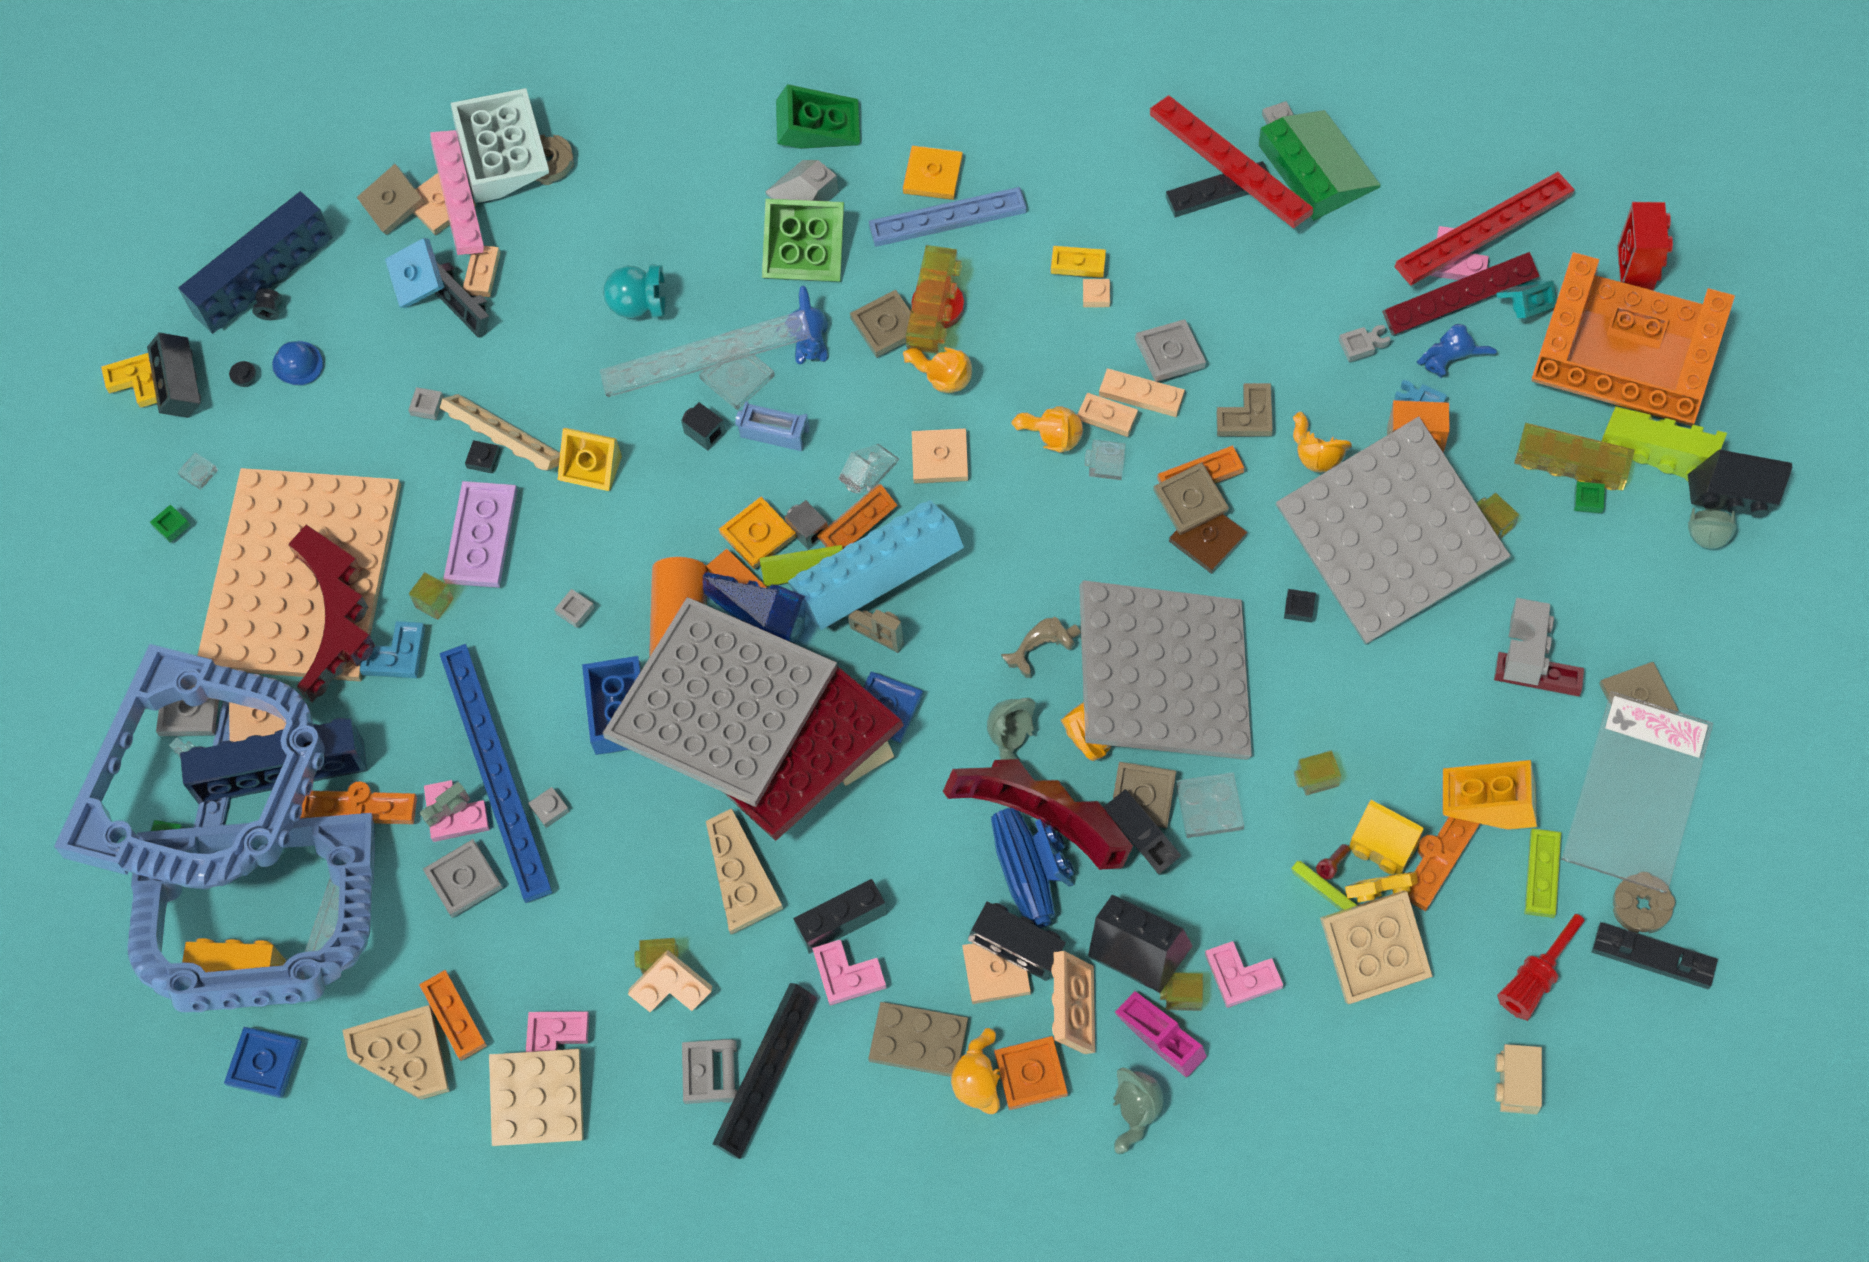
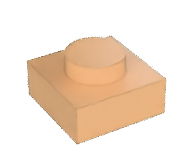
M1083 279V307H1110V279Z

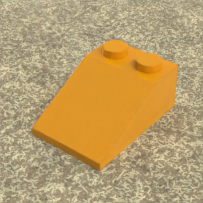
M1531 760L1443 768V815L1507 830L1537 827L1536 782Z

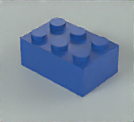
M633 656L582 664L590 743L595 755L630 750L605 739L603 732L643 669L639 657Z

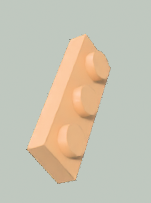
M1107 368L1099 390V396L1177 417L1185 389Z

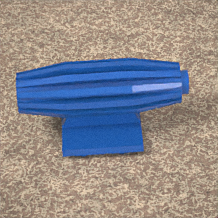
M1013 808L1000 810L991 816L996 853L1010 894L1022 916L1033 921L1036 927L1044 928L1052 923L1051 919L1055 917L1050 881H1062L1068 887L1074 885L1071 877L1075 874L1074 868L1069 858L1065 859L1062 849L1065 848L1064 840L1059 832L1056 833L1051 825L1048 826L1041 819L1035 821L1038 832L1033 837L1018 810Z

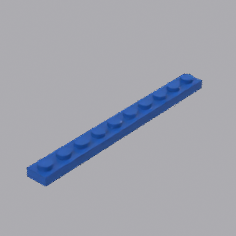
M466 644L441 652L439 654L525 903L549 895L553 892Z

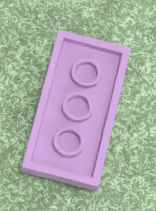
M462 481L443 578L446 584L500 588L518 491L516 485Z

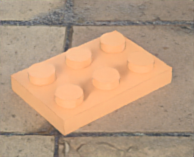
M1066 951L1054 952V963L1052 965V975L1054 977V993L1052 994L1054 1022L1052 1024L1054 1040L1083 1054L1095 1053L1094 966Z

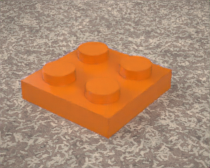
M1053 1036L994 1050L1009 1110L1068 1096Z

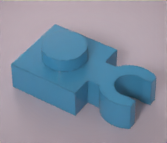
M1403 380L1400 388L1408 393L1403 394L1397 391L1394 399L1398 401L1445 402L1447 395L1423 384L1419 390L1415 389L1411 382Z

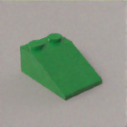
M789 84L785 86L776 99L777 144L800 149L857 146L860 144L858 99Z

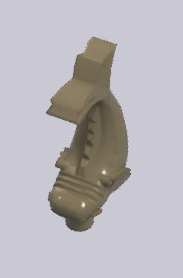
M1046 618L1027 633L1016 652L1001 654V656L1010 668L1018 667L1022 675L1026 678H1032L1031 669L1025 660L1028 651L1044 642H1053L1056 645L1061 644L1065 649L1071 650L1075 646L1073 638L1081 634V631L1076 624L1066 630L1058 618Z

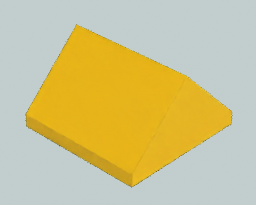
M563 428L558 480L610 491L622 458L617 439Z

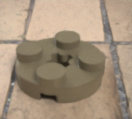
M545 134L539 136L544 154L547 157L552 155L553 157L552 160L547 161L549 173L536 179V181H540L543 185H551L554 181L568 174L574 166L571 146L567 140L559 135L553 134L554 137H545Z
M1643 872L1624 879L1613 894L1614 916L1624 928L1631 932L1655 933L1661 930L1672 916L1675 905L1674 897L1662 881L1648 873ZM1637 898L1648 900L1650 909H1638Z

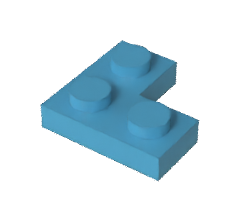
M396 621L392 646H375L371 656L361 662V674L367 676L417 678L425 633L424 624Z

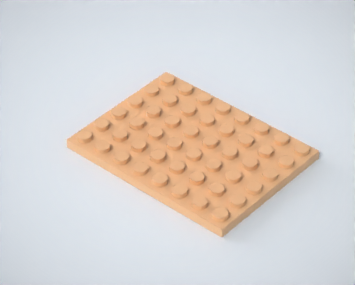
M241 468L197 656L212 659L215 665L226 666L247 673L304 677L319 650L325 624V607L319 582L309 568L294 556L288 545L306 524L355 557L362 571L358 579L353 584H349V587L363 596L369 608L364 618L356 622L355 625L371 635L401 488L399 479ZM349 661L345 670L340 675L335 676L334 680L361 682V663L357 667Z

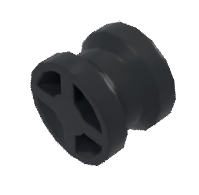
M271 289L258 290L255 296L257 303L254 304L252 310L253 314L263 320L271 321L278 319L280 313L278 306L282 303V295Z

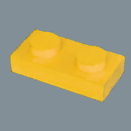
M1053 246L1051 274L1103 278L1106 250Z

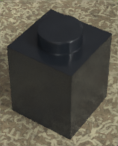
M700 402L693 408H689L681 419L684 433L707 451L726 433L723 419Z

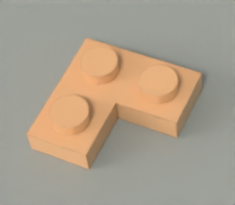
M667 950L629 988L628 995L651 1012L670 993L693 1011L712 991V985Z

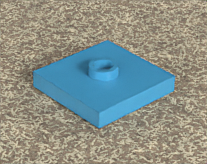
M423 238L385 259L398 304L401 308H406L444 288L430 239Z

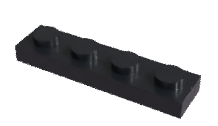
M1264 161L1257 163L1259 166H1261L1264 170L1268 172L1264 164ZM1224 173L1166 191V199L1175 218L1249 195L1248 192Z

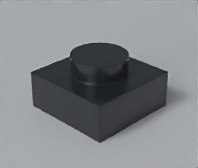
M473 440L465 461L466 468L492 474L500 453L499 445Z
M1288 589L1284 619L1312 623L1316 593Z

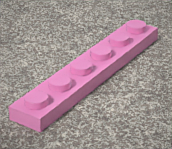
M456 130L430 132V141L457 255L483 253L484 245Z

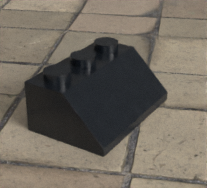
M1719 449L1687 474L1691 504L1700 505L1706 509L1717 508L1727 510L1729 513L1734 511L1735 513L1750 514L1753 517H1764L1780 505L1793 468L1792 463Z
M1112 894L1096 916L1088 956L1090 959L1161 993L1193 945L1182 927Z

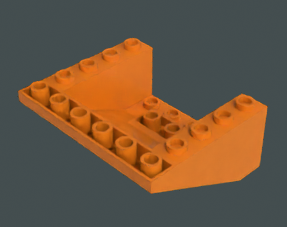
M1573 252L1531 381L1661 418L1675 420L1686 425H1694L1735 295L1708 288L1703 304L1597 276L1599 259Z

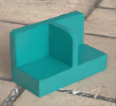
M1554 280L1525 282L1497 292V298L1512 297L1513 310L1517 318H1527L1552 309L1557 302Z

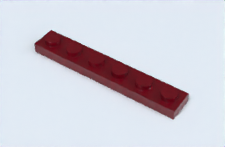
M1527 252L1383 310L1382 313L1393 336L1495 295L1497 292L1539 277L1530 252Z

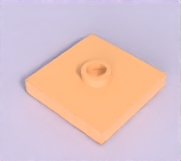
M438 173L416 189L425 202L413 212L435 236L450 225Z
M966 429L912 431L914 483L968 481Z
M229 702L230 741L246 740L247 737L252 735H271L285 728L286 723L277 716L266 711Z
M974 943L962 945L972 1004L1031 995L1027 971Z

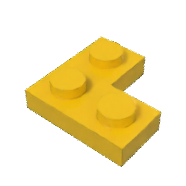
M148 353L101 366L105 387L109 394L133 387L136 401L140 408L157 403Z
M1416 871L1360 880L1345 887L1347 899L1357 897L1358 902L1374 900L1375 897L1382 896L1381 891L1392 889L1393 894L1403 890L1410 892V886L1417 884L1418 878Z

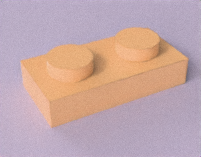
M484 246L483 253L471 254L463 289L469 295L490 297L500 257L499 247Z
M1087 393L1077 416L1082 422L1128 437L1137 418L1138 410Z

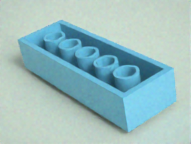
M929 500L917 505L915 509L894 518L880 529L871 531L866 537L847 545L843 550L831 557L822 559L820 563L810 569L799 572L788 583L799 607L822 630L958 552L964 546L954 521Z

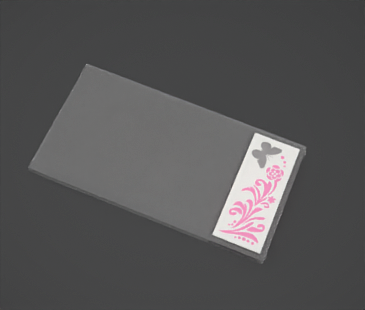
M1611 691L1561 860L1667 894L1713 723Z

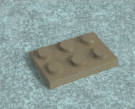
M880 1002L868 1060L872 1063L951 1077L953 1068L962 1055L968 1017Z

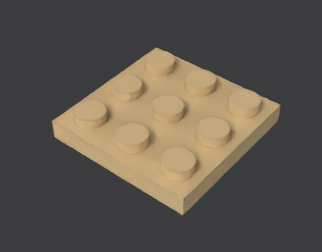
M1403 890L1320 917L1345 1003L1351 1004L1432 977L1407 891Z
M581 1049L489 1054L492 1146L584 1140Z

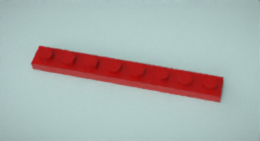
M1170 95L1150 108L1151 117L1293 229L1313 215V207Z
M1556 172L1396 261L1394 267L1412 286L1573 195L1575 189L1559 172Z

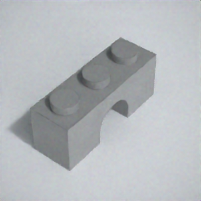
M1516 598L1510 620L1509 637L1523 641L1511 639L1506 656L1503 679L1538 685L1541 674H1547L1549 658L1544 656L1545 653H1549L1552 637L1547 636V632L1551 633L1554 616H1549L1550 604Z

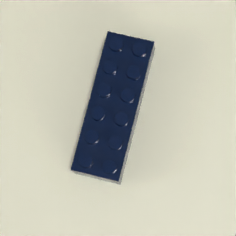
M299 191L179 286L178 289L192 315L213 334L256 300L255 296L258 290L269 289L279 280L284 279L289 272L299 264L304 263L309 256L319 248L324 247L333 237L320 208Z
M337 718L332 720L331 723L314 724V729L324 743L325 752L323 766L320 770L316 771L313 782L368 771L364 740L352 719ZM284 729L278 730L271 735H252L247 737L246 740L236 742L222 741L216 746L206 748L197 746L189 749V751L181 752L183 785L198 804L221 801L225 797L231 799L271 791L287 757L281 746V736ZM307 742L303 747L309 746L312 742Z

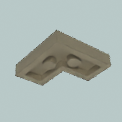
M1244 383L1243 407H1217V436H1272L1271 383Z
M878 609L875 610L874 614L868 611L861 612L855 610L849 615L850 629L899 653L904 645L901 621L896 615L888 611L883 613Z

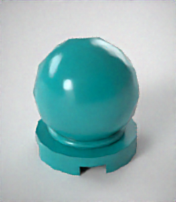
M650 264L647 273L639 267L629 265L614 270L607 277L603 287L604 301L609 309L618 316L626 318L642 316L648 310L653 318L665 316L666 296H660V284L665 283L662 265Z

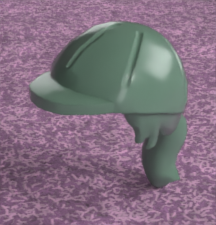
M1693 508L1689 522H1687L1690 536L1697 544L1708 549L1719 548L1727 544L1734 536L1737 528L1734 511H1732V516H1730L1729 513L1720 511L1721 509L1705 508V510L1698 511L1697 513H1695V508Z
M1032 698L1001 701L989 713L987 731L993 743L999 747L1000 759H1016L1013 753L1014 749L1023 744L1027 733L1030 736L1033 735L1032 716L1035 709V701Z
M1119 1068L1117 1071L1118 1088L1113 1097L1116 1101L1113 1105L1117 1106L1120 1104L1121 1115L1129 1124L1130 1129L1115 1140L1114 1150L1117 1154H1124L1128 1152L1131 1144L1143 1138L1145 1126L1154 1122L1159 1116L1164 1100L1162 1089L1155 1078L1143 1072H1132L1127 1068Z

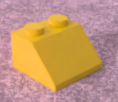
M1370 800L1351 838L1349 848L1355 856L1362 860L1369 859L1378 864L1382 871L1388 874H1402L1417 849L1424 828Z

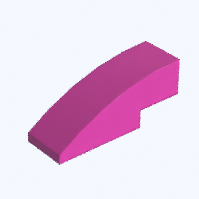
M1136 991L1115 1011L1116 1015L1143 1042L1186 1078L1207 1057L1200 1043L1182 1031L1176 1021Z

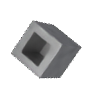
M807 500L800 505L797 504L791 507L785 516L786 523L796 532V538L807 550L821 541L817 536L828 527L827 521Z

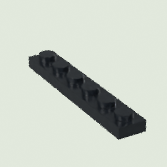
M789 984L712 1145L733 1158L741 1159L817 1000V997L798 984Z

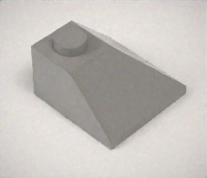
M802 160L765 191L766 195L771 199L829 201L839 193L836 174L819 160Z

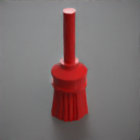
M1574 914L1546 954H1541L1539 957L1527 956L1524 964L1518 968V974L1497 995L1499 1004L1509 1011L1510 1014L1526 1021L1531 1018L1543 994L1549 993L1552 988L1551 986L1559 979L1558 974L1554 970L1557 965L1555 961L1585 920L1582 916Z

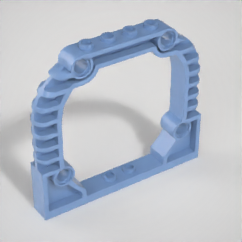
M149 644L54 845L55 849L63 858L125 875L131 872L170 884L199 889L225 886L242 875L247 876L258 865L262 867L273 865L279 859L283 848L288 846L292 827L301 817L304 799L312 791L313 778L316 771L320 770L324 763L325 746L314 729L313 719L308 706L293 688L276 679L262 677L258 674H250L242 670H234L226 666L215 665L212 659ZM208 698H213L266 711L281 718L286 723L281 736V746L287 757L260 819L244 826L238 833L233 846L212 854H197L142 841L127 822L119 820L112 822L109 811L102 804V800L114 775L121 768V760L126 749H129L132 745L133 734L145 709L157 711L166 705L183 700L189 706H199L206 702ZM307 742H312L309 746L303 747ZM126 836L122 842L117 843L120 838ZM268 844L265 849L257 851L260 846Z
M372 813L303 818L295 822L292 827L291 839L286 848L315 845L316 853L327 861L332 883L339 886V909L335 931L319 951L296 954L289 958L283 966L205 972L194 963L171 964L162 954L167 903L181 895L182 886L132 873L131 888L133 900L128 938V958L134 973L143 984L153 988L154 992L171 999L173 1007L179 1012H204L208 1010L252 1006L263 1007L285 1003L295 1004L313 1001L321 997L324 993L325 985L339 979L343 970L351 968L358 961L359 955L368 944L371 929L376 834ZM249 823L137 832V836L142 841L188 853L212 854L232 847L240 830ZM268 844L260 846L258 850L265 849Z

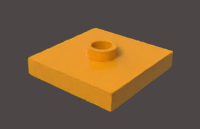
M912 146L903 184V194L954 200L963 152Z
M762 497L758 498L719 528L720 534L754 570L760 566V558L773 556L796 538V532Z

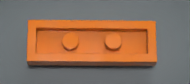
M1232 445L1161 472L1157 475V480L1161 483L1202 462L1213 482L1218 483L1244 473V466Z
M877 484L817 537L825 547L842 545L843 550L847 545L857 541L892 511L897 504L882 484Z
M446 970L419 984L460 1061L487 1047Z

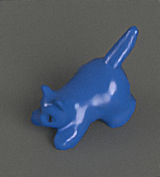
M802 285L799 289L800 307L792 312L789 319V331L792 336H796L795 361L800 365L806 359L811 360L817 357L820 361L825 362L828 359V352L822 333L827 330V319L819 308L811 307L807 288Z
M1455 324L1440 338V343H1435L1422 355L1417 364L1422 365L1425 363L1427 371H1431L1437 374L1439 378H1442L1446 374L1445 367L1448 362L1467 357L1471 354H1496L1497 350L1490 346H1476L1474 339L1467 331V326Z

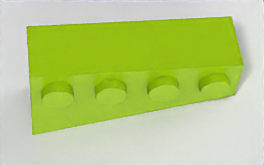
M1615 406L1599 446L1606 448L1611 453L1627 456L1637 463L1651 465L1664 473H1672L1688 481V473L1721 449L1727 433L1718 430L1716 435L1703 432L1704 427L1692 425L1691 429L1677 426L1675 420L1665 418V420L1655 421L1652 420L1650 414Z

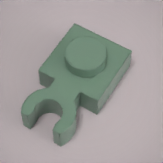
M457 782L435 798L436 803L424 808L420 815L426 824L432 827L444 815L448 817L452 813L455 814L463 810L467 802L470 801V798L463 786Z

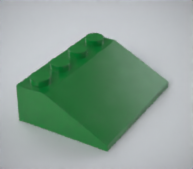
M1325 110L1283 116L1260 128L1259 147L1291 191L1313 207V215L1310 216L1313 221L1381 186Z

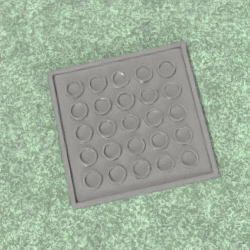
M1420 417L1415 418L1280 499L1275 504L1365 645L1510 558V554Z
M1083 580L1079 585L1085 743L1249 759L1252 754L1242 601L1240 599Z
M687 597L607 725L603 735L605 739L757 807L837 670V662Z

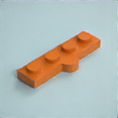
M359 781L351 784L347 792L311 791L310 795L305 797L302 804L300 819L372 813L374 823L414 824L417 796L411 793L374 792L372 794L369 786Z
M1448 817L1437 837L1426 835L1420 840L1417 849L1420 857L1423 859L1415 870L1418 883L1410 886L1411 891L1407 892L1410 903L1424 911L1428 909L1480 823Z

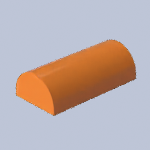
M669 557L653 564L649 658L687 597L707 605L708 570L704 563L687 557Z

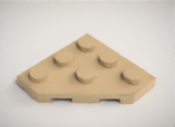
M429 1005L342 1030L348 1058L355 1064L420 1100L450 1092L432 1008Z

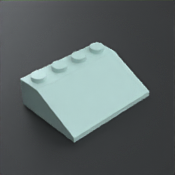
M526 88L451 103L453 121L475 203L502 198L549 173Z

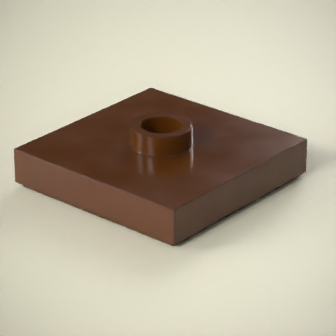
M1222 514L1182 535H1179L1176 530L1169 537V542L1212 574L1247 537V531Z

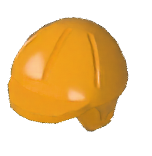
M944 347L946 351L938 353L932 360H928L922 351L917 348H910L903 352L904 363H911L920 372L927 373L928 381L939 392L954 393L961 391L971 380L972 364L969 357L963 351Z
M1063 406L1047 409L1041 418L1029 413H1019L1011 422L1017 431L1021 429L1040 431L1042 441L1047 444L1043 448L1059 453L1073 449L1080 441L1083 432L1082 422L1077 414Z
M1299 411L1293 416L1295 421L1293 438L1298 444V456L1307 469L1318 473L1327 472L1343 461L1346 452L1352 447L1350 441L1334 440V437H1332L1329 442H1325L1322 439L1315 438L1314 433L1310 435V431H1308V420L1304 413Z
M985 1028L978 1038L969 1043L968 1051H966L967 1054L958 1060L951 1073V1085L956 1098L965 1105L978 1108L987 1114H995L1000 1109L996 1091L997 1082L1000 1078V1075L997 1073L1000 1070H992L990 1059L982 1051L985 1047L993 1044L996 1039V1032L991 1028Z

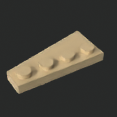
M732 808L707 820L706 825L730 935L782 910L783 907Z

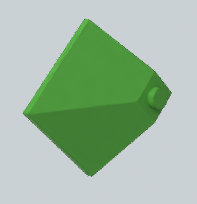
M765 198L762 278L841 282L844 202Z

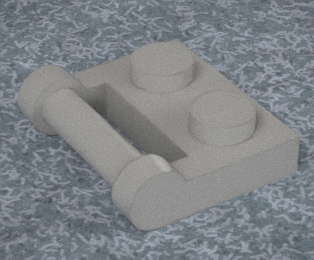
M736 1040L682 1042L684 1104L733 1102L738 1091L735 1090L734 1052L737 1051ZM713 1052L722 1053L723 1090H714Z

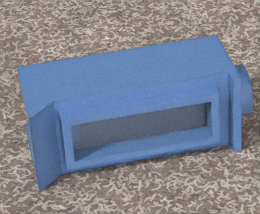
M745 401L743 410L738 411L735 425L738 426L741 438L802 451L804 447L802 441L803 432L808 433L810 429L807 414L795 415L748 404L747 401Z

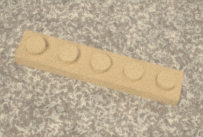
M459 394L442 399L440 409L449 413L448 415L451 418L463 421L470 425L473 431L483 433L490 437L494 443L504 445L513 450L512 452L516 456L530 460L541 470H550L559 466V452Z

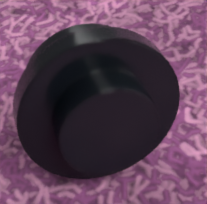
M240 361L230 368L229 377L235 385L247 387L255 381L256 369L252 363Z

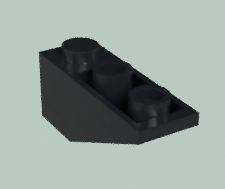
M1126 789L1103 807L1158 875L1181 857L1177 849Z

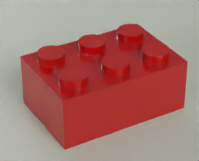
M1632 202L1617 245L1620 282L1653 291L1656 282L1661 280L1662 267H1666L1667 253L1671 252L1673 247V238L1668 236L1671 216L1670 213H1666L1665 202Z

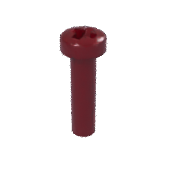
M1342 844L1329 858L1320 860L1316 866L1318 875L1327 880L1333 878L1337 873V866L1350 853L1349 846Z

